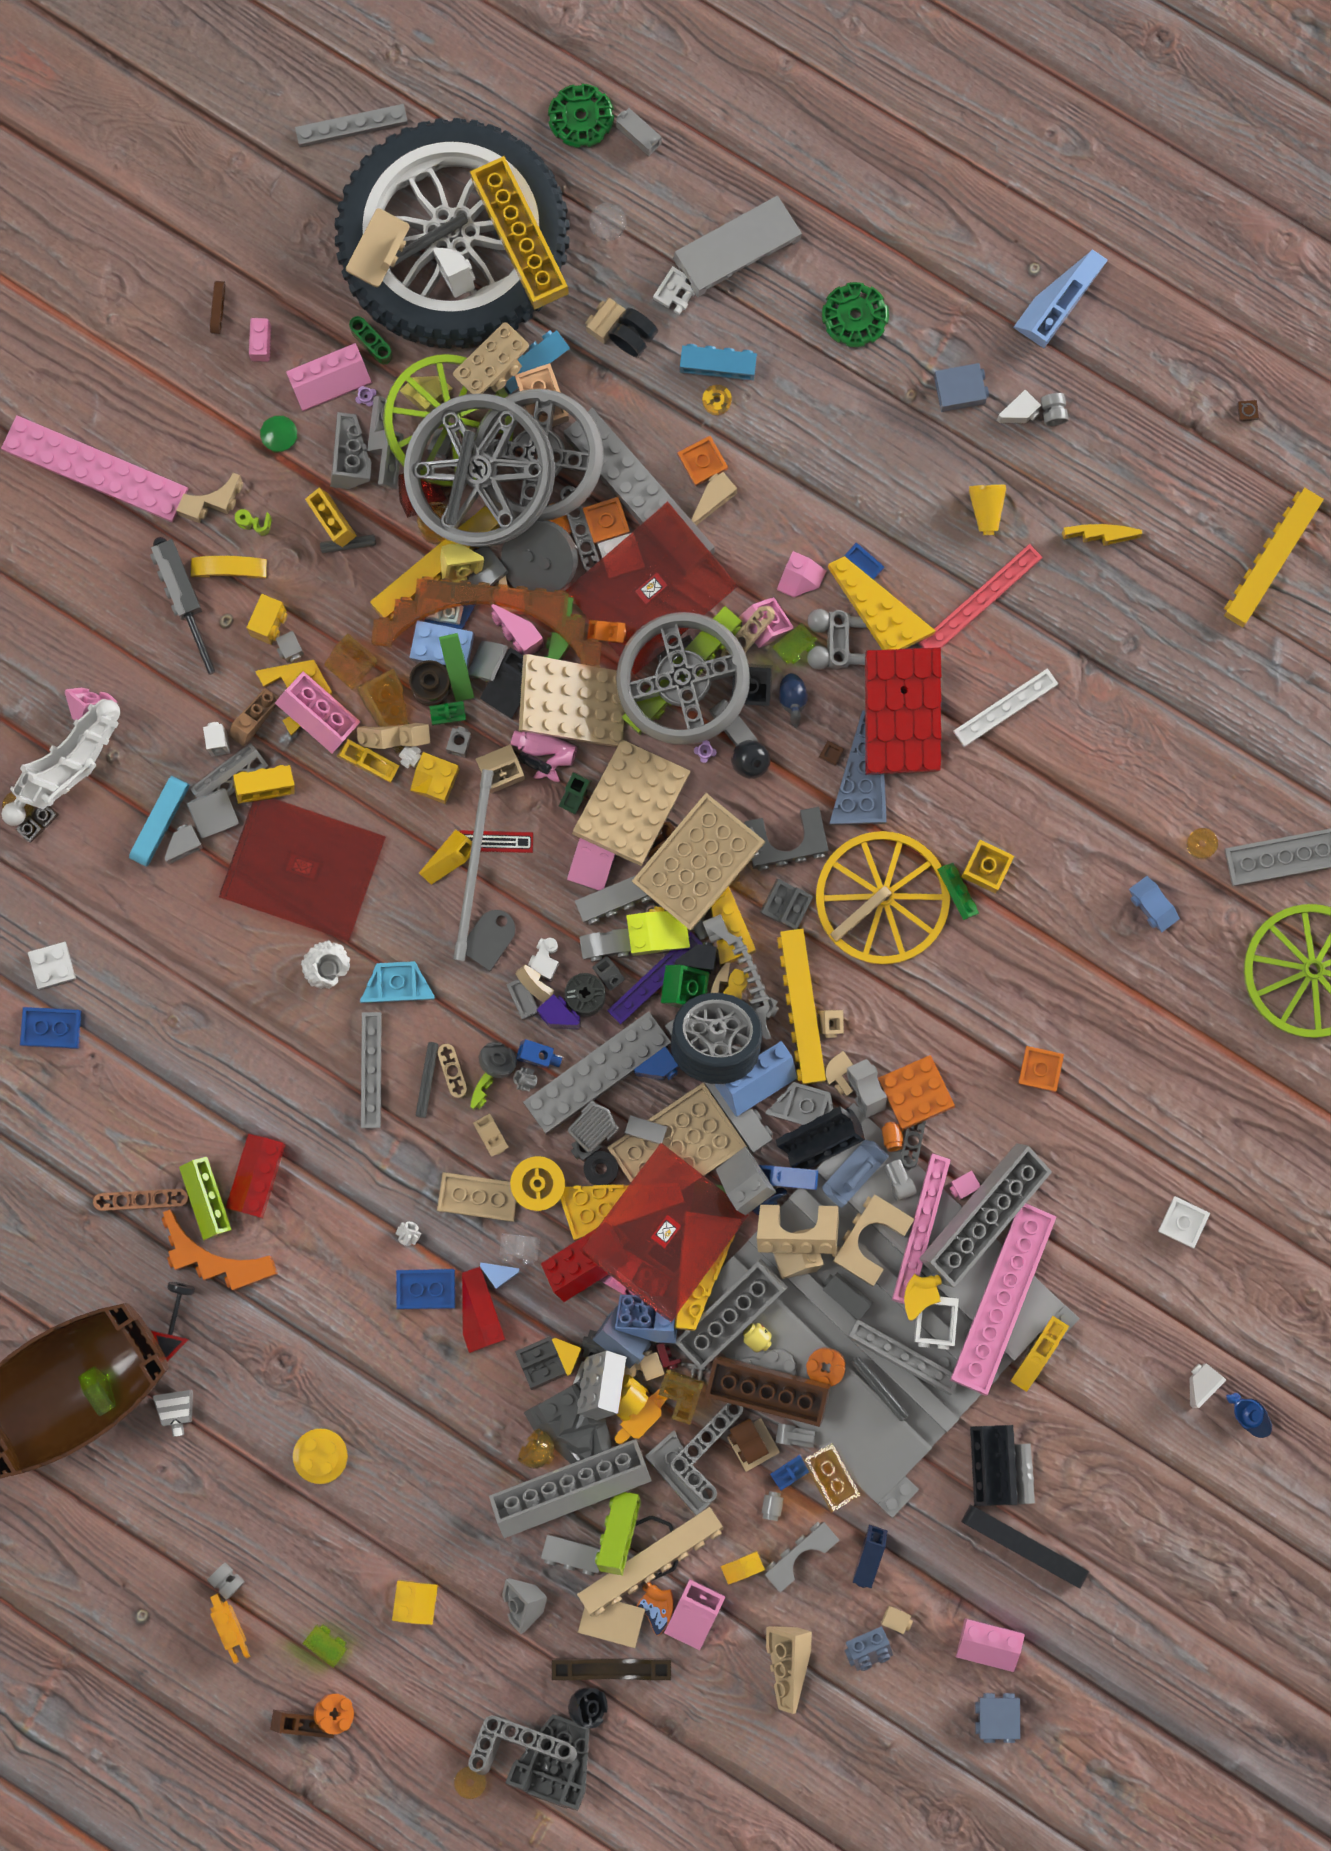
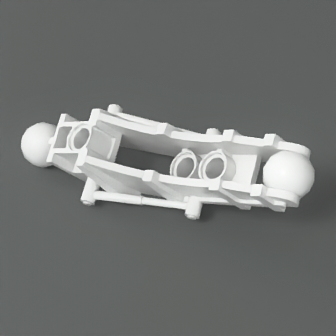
M102 699L95 705L90 704L87 708L89 711L79 720L76 719L74 721L75 727L58 747L52 745L49 749L50 753L31 763L22 764L20 768L22 773L15 786L10 788L16 799L14 802L6 804L2 809V819L6 824L10 826L20 825L26 817L24 809L26 804L45 809L47 806H51L61 795L70 791L69 789L91 774L96 767L95 761L102 750L103 744H108L111 734L119 724L117 720L121 712L116 702Z

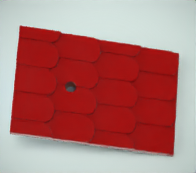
M941 647L867 650L865 652L866 775L939 772L941 770Z

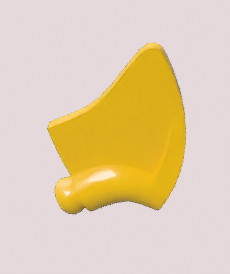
M914 1273L909 1280L904 1294V1305L908 1320L913 1321L925 1308L941 1302L937 1285L942 1283L939 1275L919 1277Z

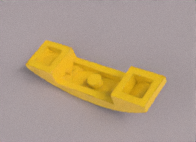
M243 556L191 558V577L247 576V578L266 579L267 559Z

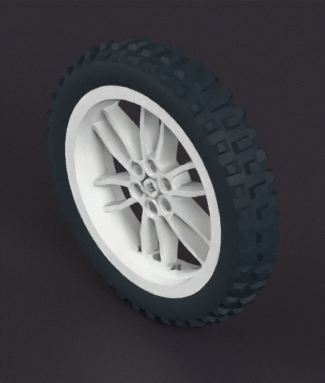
M437 118L434 123L423 121L419 122L417 127L402 128L400 134L394 133L386 137L384 144L375 145L370 156L365 155L360 161V168L351 173L350 184H345L343 188L344 199L338 204L337 210L340 214L339 217L335 218L334 224L335 229L338 230V235L334 238L335 246L339 247V252L336 255L339 265H343V270L341 271L343 278L348 282L349 290L353 297L358 299L360 306L372 316L374 321L384 327L386 326V329L398 336L402 334L403 339L416 343L419 340L420 344L428 347H434L437 344L438 348L451 349L452 345H456L457 348L462 347L463 349L469 348L470 344L475 346L481 345L504 322H507L514 330H517L521 322L526 323L533 318L534 311L539 312L542 307L534 309L515 268L509 276L495 282L485 263L473 250L475 245L496 250H505L501 240L481 236V233L496 230L491 220L474 222L485 209L482 200L471 209L466 207L470 193L475 187L472 179L470 178L466 184L457 207L450 208L442 185L435 174V171L443 167L476 169L504 156L559 269H561V266L566 264L567 255L565 254V249L569 248L570 238L566 235V231L570 230L569 220L566 219V214L568 213L567 205L562 200L561 196L563 194L560 186H557L558 184L553 172L548 169L541 157L535 151H532L528 144L518 140L506 130L502 132L501 128L492 124L484 126V123L474 119L466 122V119L453 118L452 121ZM427 176L431 177L441 199L442 205L436 208L421 194L416 185L417 181ZM408 185L411 186L419 203L432 219L427 221L406 216H395L408 223L411 228L424 231L423 234L405 237L403 239L406 241L405 246L461 213L466 215L468 223L453 231L455 235L450 233L432 243L415 262L403 282H400L395 277L390 268L379 287H374L346 271V267L375 210L380 208L385 211L392 196L398 190ZM441 215L448 216L446 220L439 219ZM469 231L475 232V235L471 237L466 234ZM440 246H446L447 249L453 250L460 246L465 247L464 251L457 252L461 253L465 259L470 258L483 272L489 282V285L482 287L478 291L474 289L468 291L470 296L462 300L443 301L427 298L442 275L437 264L433 276L420 295L408 288L419 271L435 257L433 249Z

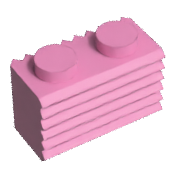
M267 318L250 319L249 356L251 361L268 362L270 360V328L272 327Z

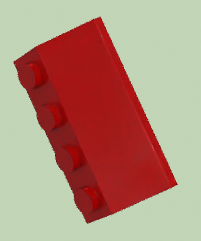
M248 1134L227 1201V1209L263 1219L286 1144Z

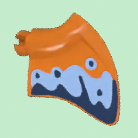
M649 1582L642 1586V1590L646 1593L636 1606L646 1609L645 1615L648 1617L655 1635L658 1636L664 1631L671 1619L674 1599L671 1589L661 1590Z

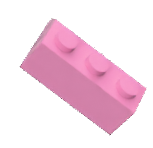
M965 1618L956 1657L1014 1672L1025 1634Z

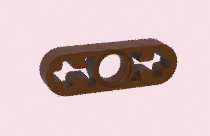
M225 281L214 282L210 319L211 334H221L226 289Z

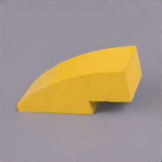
M349 739L344 741L337 754L338 758L390 783L399 768V765Z

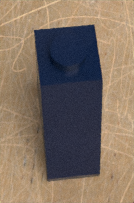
M873 1525L868 1526L852 1583H856L862 1588H872L885 1550L888 1530Z

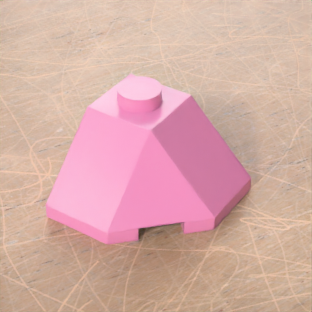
M793 551L777 591L793 598L803 593L819 589L827 571L810 558Z
M86 688L65 690L67 703L74 720H79L89 711L87 708L90 704L95 705L102 699L113 700L117 703V700L105 692H100L98 695L89 692V689Z

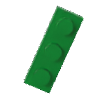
M954 863L937 869L962 919L966 920L979 914L976 904L972 900L967 886L963 883Z

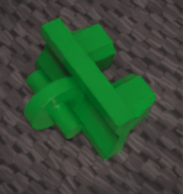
M463 701L429 706L432 726L466 721Z

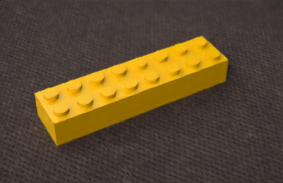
M503 156L470 171L472 182L534 309L568 295V286L505 157Z

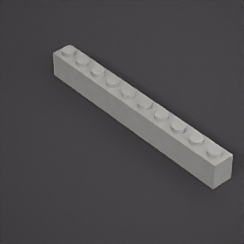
M760 848L759 851L753 856V858H755V857H757V856L760 855L759 852L762 851L761 848ZM633 876L575 900L583 922L593 925L598 923L599 919L607 916V918L613 917L621 909L625 911L632 909L636 903L640 901L646 903L651 901L652 898L632 882L635 878Z

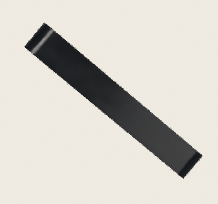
M969 1505L961 1520L965 1525L1081 1589L1090 1572L972 1505Z

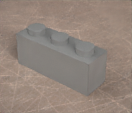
M547 1534L541 1558L545 1559L544 1563L555 1566L557 1562L564 1564L563 1568L575 1571L576 1567L583 1569L582 1573L594 1576V1573H599V1569L595 1564V1557L601 1548Z

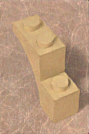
M232 473L228 482L211 494L203 496L183 494L176 510L178 515L200 523L201 519H205L207 515V507L228 514L235 506L237 492L240 493L243 487L240 475Z
M413 723L387 727H357L358 745L362 747L386 749L400 745L414 747L430 743L429 724Z

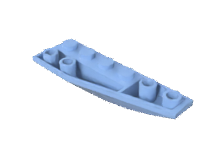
M1091 250L1038 294L1013 328L1042 348H1045L1108 260L1096 251Z

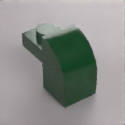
M573 772L564 789L566 791L559 807L576 815L584 797H586L592 780Z

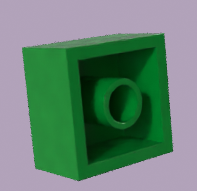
M666 965L661 1003L681 1008L688 1000L706 994L709 972L684 965Z

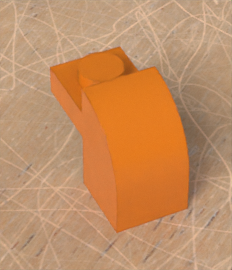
M589 620L587 639L615 643L623 642L626 636L625 623Z

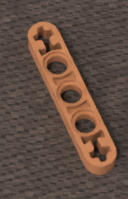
M183 1189L100 1193L93 1199V1205L99 1211L182 1207L189 1202L188 1193ZM172 1192L171 1196L175 1197L181 1192L185 1199L181 1203L178 1200H171L172 1204H169L170 1197L168 1193ZM160 1193L166 1196V1201L161 1205L155 1201L156 1196ZM141 1194L145 1195L147 1199L146 1203L142 1206L136 1203L137 1196ZM110 1196H113L112 1202L114 1207L112 1208L110 1203L104 1204L103 1208L97 1203L101 1200V1197L104 1200H111ZM119 1196L127 1198L125 1206L120 1207L117 1205L116 1201Z

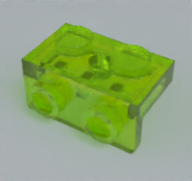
M800 623L772 648L786 665L790 662L794 664L802 658L800 654L803 651L809 652L816 646L814 642L818 639L811 635L803 623Z
M317 1624L302 1644L334 1668L349 1649L346 1647L347 1642L339 1636L337 1638L330 1634L331 1630L324 1624L321 1626Z

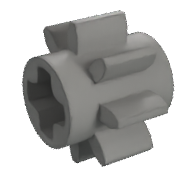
M521 1067V1070L516 1071L513 1078L514 1083L517 1084L516 1089L528 1092L530 1088L533 1089L538 1080L537 1076L533 1074L535 1070Z

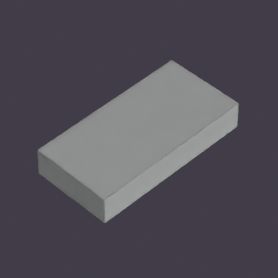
M519 979L506 984L522 1020L537 1014L538 1007L532 994L523 986Z

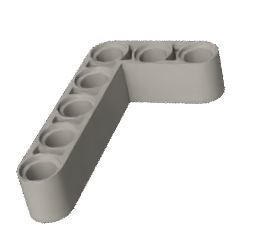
M727 1403L669 1464L671 1473L702 1503H710L715 1500L717 1491L693 1464L742 1414V1406L735 1405L738 1408V1413L733 1415L728 1409L732 1404ZM719 1418L724 1421L723 1429L715 1426L716 1419ZM702 1433L710 1434L711 1441L709 1443L702 1441ZM692 1446L697 1449L696 1457H691L688 1454L689 1447ZM675 1461H681L684 1464L682 1471H677L674 1468ZM689 1475H695L698 1478L696 1485H691L688 1482ZM703 1489H709L712 1492L710 1499H705L702 1496Z
M491 1715L485 1718L468 1764L469 1768L477 1774H487L492 1766L501 1740L564 1763L573 1762L576 1759L577 1751L575 1747L563 1740ZM494 1722H498V1727L491 1731V1725ZM515 1728V1735L513 1737H509V1731ZM529 1735H533V1736H534L533 1741H532L531 1743L527 1744V1743H526L527 1737H528ZM490 1741V1747L484 1750V1743ZM551 1741V1748L544 1750V1745ZM569 1748V1754L566 1757H562L563 1750ZM483 1760V1766L477 1769V1762Z

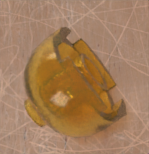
M538 1428L527 1438L529 1442L526 1447H521L517 1458L521 1464L532 1469L541 1468L545 1464L549 1465L555 1456L553 1454L554 1442L545 1431Z

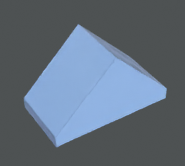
M480 1263V1267L496 1289L520 1272L519 1268Z

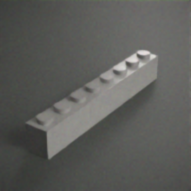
M674 1019L665 1025L671 1037ZM703 1082L752 1153H755L772 1141L771 1136L773 1133L767 1125H762L760 1122L762 1117L756 1109L752 1110L750 1108L736 1117L715 1084Z

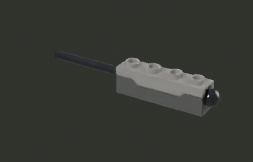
M158 537L154 540L153 547H151L153 552L150 554L154 565L158 564L160 570L157 573L161 582L165 581L167 587L164 590L167 598H172L174 604L171 605L174 615H179L181 620H187L208 675L215 673V669L193 615L202 612V609L173 540L167 541L163 537Z

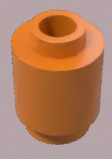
M896 1122L885 1123L881 1128L884 1147L887 1148L888 1152L901 1150L903 1137L900 1125L896 1124Z

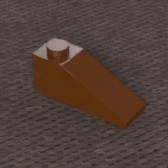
M273 1709L270 1730L283 1734L334 1738V1734L324 1733L316 1725L314 1714Z

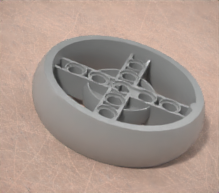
M528 389L505 397V399L521 407L535 404L534 418L545 431L550 441L553 455L559 453L561 456L560 460L555 463V477L562 469L585 472L577 488L563 500L546 506L537 520L548 521L569 514L589 497L601 474L603 444L595 421L580 403L557 391ZM555 406L565 410L580 424L588 442L589 453L565 450L560 437L552 431ZM490 409L481 420L474 438L479 446L502 412ZM542 413L548 414V419L545 422L539 421ZM526 430L522 431L513 442L508 441L500 458L539 462L538 458L536 460L533 456L537 451L532 438ZM494 439L485 453L492 457L500 440ZM517 448H523V454L520 457H515V450ZM574 456L579 457L577 465L570 464V460ZM478 466V472H476V473H478V474L481 475V471H480V470L483 469V468H481V467ZM534 466L532 470L537 469L539 471V466ZM512 467L515 473H524V468ZM538 479L523 480L520 504L507 498L515 518L530 503L532 497H528L527 492L530 488H535L536 490ZM491 484L484 488L495 506L502 510L503 507L493 485Z
M678 612L657 617L634 633L621 653L617 667L616 685L620 703L636 727L656 740L670 744L688 745L709 740L732 724L745 704L750 685V671L748 660L741 644L724 625L701 614ZM679 628L698 629L712 635L725 646L730 655L705 661L700 655L684 650ZM662 633L667 656L658 664L655 675L631 682V671L638 653L647 642ZM672 638L678 640L675 646L668 645V642ZM680 656L683 658V662L681 664H674L673 659ZM722 664L725 666V669L722 672H716L715 667ZM704 669L707 673L704 677H698L696 675L697 671ZM684 674L685 677H688L685 678V682L679 679L680 675ZM735 675V687L729 703L716 718L704 724L699 701L708 693L711 681ZM664 679L670 681L666 688L659 686L660 682ZM643 685L651 686V690L647 693L642 692L641 688ZM685 693H692L693 698L691 700L685 701L683 699ZM661 696L666 702L682 707L687 729H672L655 723L641 711L636 702ZM696 711L698 716L695 719L688 718V713Z

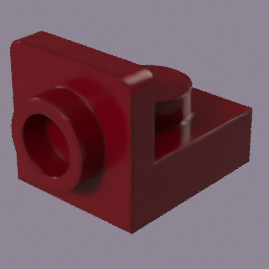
M664 1343L656 1345L662 1368L667 1367V1370L678 1368V1363L682 1362L681 1358L669 1362V1358L672 1357L669 1346L665 1347Z

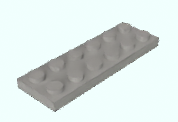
M1331 828L1225 848L1224 851L1232 887L1331 868Z

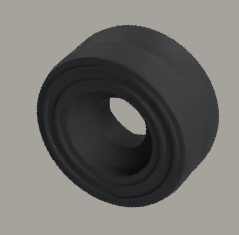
M597 1151L585 1160L584 1174L591 1184L610 1185L617 1178L619 1171L618 1163L610 1153ZM600 1163L605 1164L607 1167V1171L604 1174H598L595 1171L596 1166Z

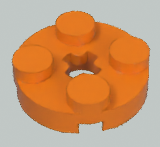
M821 1347L810 1355L806 1364L807 1374L811 1380L830 1384L832 1387L838 1384L844 1377L846 1371L845 1359L838 1350ZM823 1362H825V1364H831V1367L829 1368L830 1372H827L826 1370L823 1371L821 1369L823 1367Z
M341 1694L325 1695L314 1708V1721L327 1734H340L347 1731L354 1718L351 1700ZM334 1708L336 1709V1712H338V1716H336L335 1720H333V1716L329 1715V1713L332 1712Z

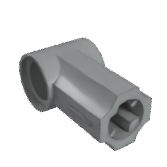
M901 1160L892 1161L884 1166L892 1184V1194L897 1201L916 1194V1187L912 1179L908 1178Z
M778 1423L775 1443L813 1448L816 1431Z

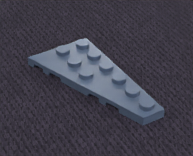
M865 710L862 711L829 825L886 824L887 822L884 774H865Z

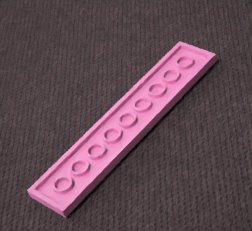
M17 415L1 447V450L172 523L177 515L176 510L181 498L188 491V488Z
M1025 1203L1013 1218L950 1378L951 1381L985 1396L988 1395L1056 1216Z

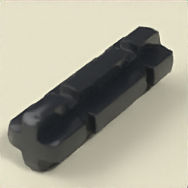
M521 752L518 756L519 762L544 774H549L552 769L551 765L524 752Z

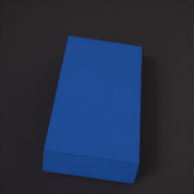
M857 542L844 555L873 580L884 569V566Z

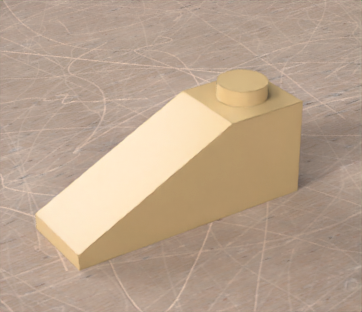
M724 472L719 475L716 473L709 479L710 482L691 519L695 525H698L737 494L736 486Z

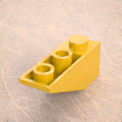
M455 829L419 874L432 885L470 858L472 841Z

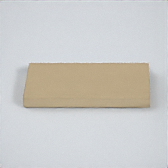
M442 1173L437 1211L514 1222L517 1201L511 1192L510 1182Z

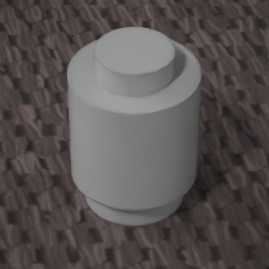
M769 1491L768 1495L764 1494L761 1512L763 1513V1519L778 1521L779 1516L781 1517L784 1498L780 1497L781 1493Z

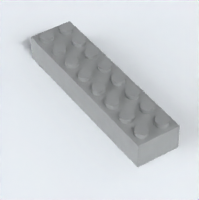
M648 1011L523 1101V1103L547 1135L585 1108L591 1100H596L632 1074L636 1067L663 1047L668 1048L671 1046V1041Z
M1016 1143L919 1259L934 1275L940 1276L943 1285L955 1288L1052 1171L1028 1145Z
M634 1439L492 1494L489 1498L503 1538H507L649 1483L652 1480L637 1440Z

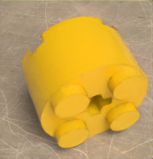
M630 1375L623 1376L618 1414H616L623 1421L630 1420L629 1416L633 1413L637 1415L648 1399L646 1395L648 1390Z

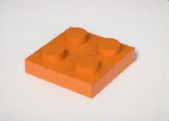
M711 435L677 452L695 487L709 480L716 473L720 474L728 470V466Z
M619 497L582 508L594 545L630 533Z
M1026 1046L1018 1084L1056 1092L1064 1054Z

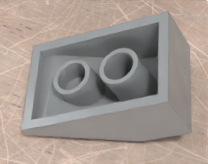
M746 1146L716 1168L727 1196L736 1210L744 1215H747L776 1193Z

